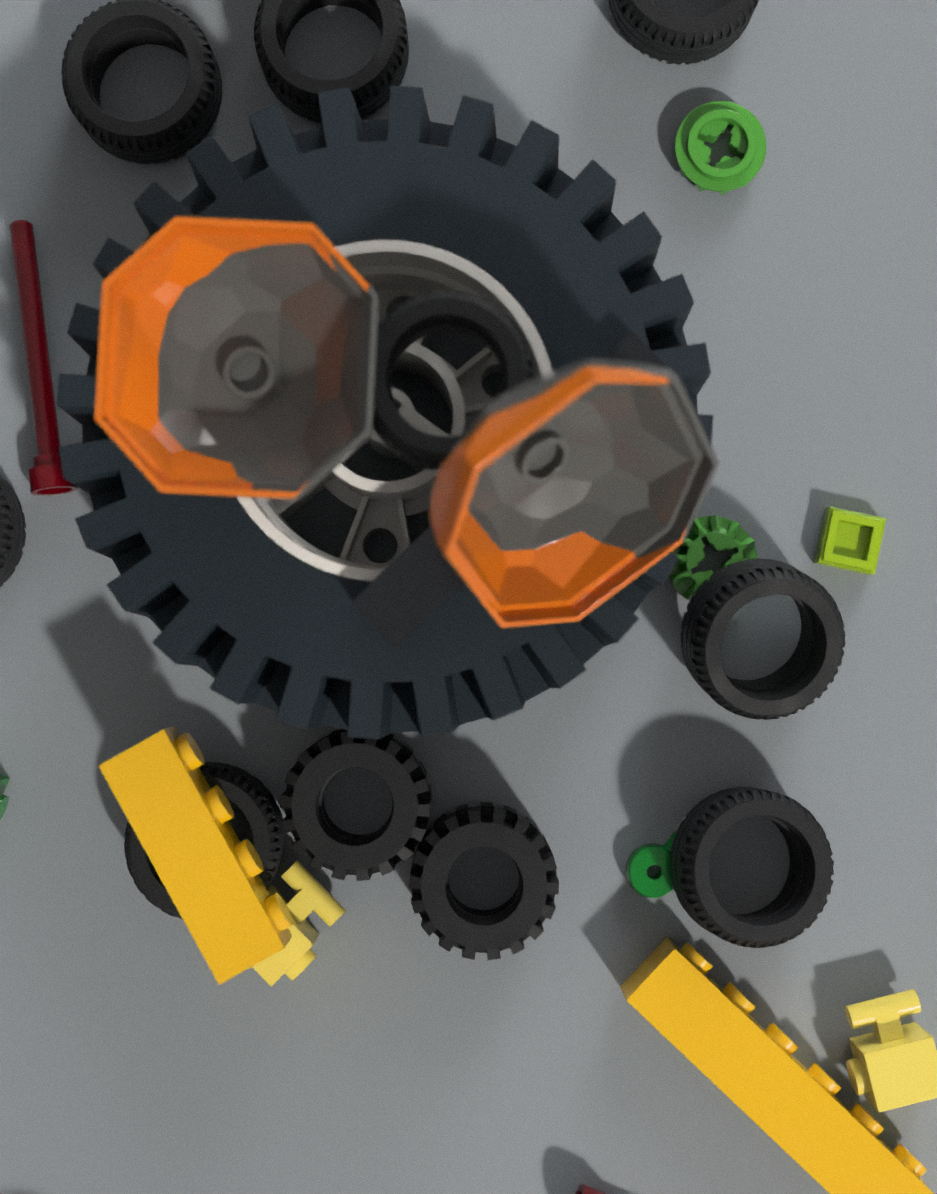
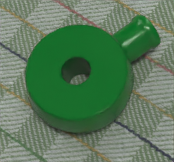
M676 831L672 833L664 845L657 843L644 844L636 848L629 856L626 863V878L631 888L641 896L658 898L674 889L670 873V851L673 838L677 834ZM651 865H657L659 868L655 876L647 875V870Z

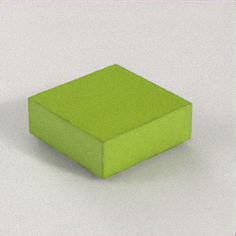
M831 506L825 508L814 564L865 575H875L886 518Z

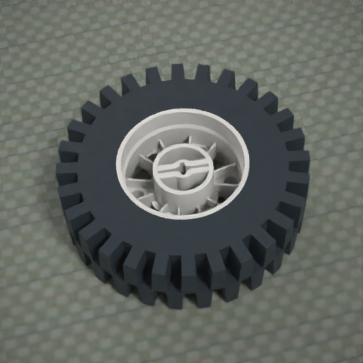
M390 85L388 119L361 120L349 88L318 92L322 127L294 134L278 104L248 115L256 150L231 162L211 135L186 152L198 186L191 193L178 202L154 180L133 203L149 232V236L141 246L174 217L313 223L379 295L378 325L397 306L423 294L454 291L456 293L462 292L474 295L497 306L519 328L532 356L534 378L587 358L603 359L629 332L633 331L680 378L710 445L712 444L713 415L698 414L697 394L711 374L706 342L687 345L683 326L692 309L694 300L683 274L681 273L661 281L653 266L661 243V234L644 211L625 225L611 212L616 179L595 160L592 159L575 179L558 168L559 135L531 120L517 146L497 138L493 103L463 95L454 125L430 121L422 87ZM108 237L93 266L105 280L135 252ZM79 303L75 305L67 334L90 356L87 375L59 374L57 406L82 425L83 443L59 447L63 478L90 494L94 511L75 518L87 549L113 560L120 575L106 584L124 611L149 617L159 628L161 633L152 642L175 664L198 666L215 678L209 689L236 704L258 703L277 711L276 721L306 730L321 725L348 730V737L381 739L390 733L419 732L421 737L454 732L461 724L486 717L496 720L523 709L527 700L550 688H562L586 671L584 664L604 646L619 642L638 621L639 618L634 612L649 592L664 585L679 556L670 552L583 619L574 622L501 628L470 586L465 583L396 649L352 601L411 544L407 516L419 514L430 509L431 494L439 470L419 467L399 457L387 447L373 428V435L368 439L371 447L381 456L398 458L418 474L398 481H377L357 475L343 464H340L301 500L161 493L94 419L101 310ZM430 335L424 336L412 343L401 354L393 371L418 376L435 387L447 402L453 417L450 436L465 434L479 414L494 399L485 393L482 382L491 373H502L499 361L486 346L456 370L444 358L426 348ZM391 387L394 403L408 423L416 429L431 435L449 436L417 413L410 398L404 392ZM325 487L340 501L357 510L339 558L321 551L308 543L285 521V519ZM377 532L391 533L397 540L398 548L395 556L385 563L372 562L366 554V543Z

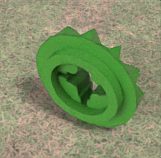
M713 101L700 105L685 117L677 131L673 154L676 156L680 166L681 176L687 177L696 184L699 191L710 190L724 195L740 187L745 188L757 175L766 156V137L760 122L749 110L733 102ZM727 129L731 131L727 138L729 140L727 150L734 154V157L723 156L720 162H716L715 166L712 167L709 165L711 149L704 145V142L715 143L718 137H722Z
M718 515L696 518L685 541L671 551L679 556L669 574V579L676 591L686 600L690 601L692 595H696L697 588L705 580H709L710 576L714 573L712 570L698 571L694 574L691 572V569L698 566V562L705 558L703 551L705 546L701 538L704 539L706 545H710L714 552L733 550L734 554L728 556V560L721 565L722 568H727V565L738 561L757 559L755 540L748 535L739 522Z

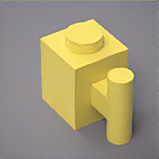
M298 860L281 875V878L296 892L289 901L272 884L267 888L269 895L277 892L282 897L294 923L293 926L288 928L292 937L286 947L252 966L270 986H273L284 974L291 981L294 980L317 956L310 948L315 944L320 933L305 919L312 911L329 927L346 911Z
M914 989L845 1006L846 1017L851 1029L873 1025L874 1032L849 1038L854 1058L846 1060V1067L856 1095L863 1094L878 1112L937 1098V1050L934 1038L916 1022L901 1025L900 1017L921 1012L920 1001Z

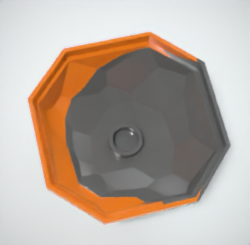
M174 217L102 281L94 419L161 493L301 500L373 435L379 295L313 223Z
M587 358L532 378L496 396L479 414L439 469L431 494L429 516L437 545L501 628L580 621L685 541L719 462L680 378L669 368L640 362Z

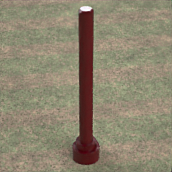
M16 220L9 225L38 452V456L32 458L33 468L28 469L30 492L32 495L40 496L65 494L78 490V487L63 478L59 452L61 444L33 224L27 220Z

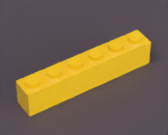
M666 937L620 986L626 1001L829 1194H934L921 1178L928 1169L901 1143L892 1150L878 1136L884 1130V1127L858 1102L851 1109L844 1105L835 1096L841 1087L816 1062L809 1069H806L792 1055L799 1047L775 1023L771 1022L764 1029L749 1015L756 1006L734 984L729 981L722 989L710 978L707 973L713 965L688 941L679 948Z

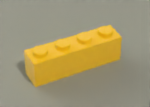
M172 726L159 731L100 764L98 767L220 985L284 949L292 937L288 928L293 926L294 923L282 897L277 892L269 895L258 874L264 871V867L256 849L248 839L240 842L229 820L234 818V812L226 795L217 785L210 788L199 767L205 764V760L196 741L188 732L181 735L178 728Z

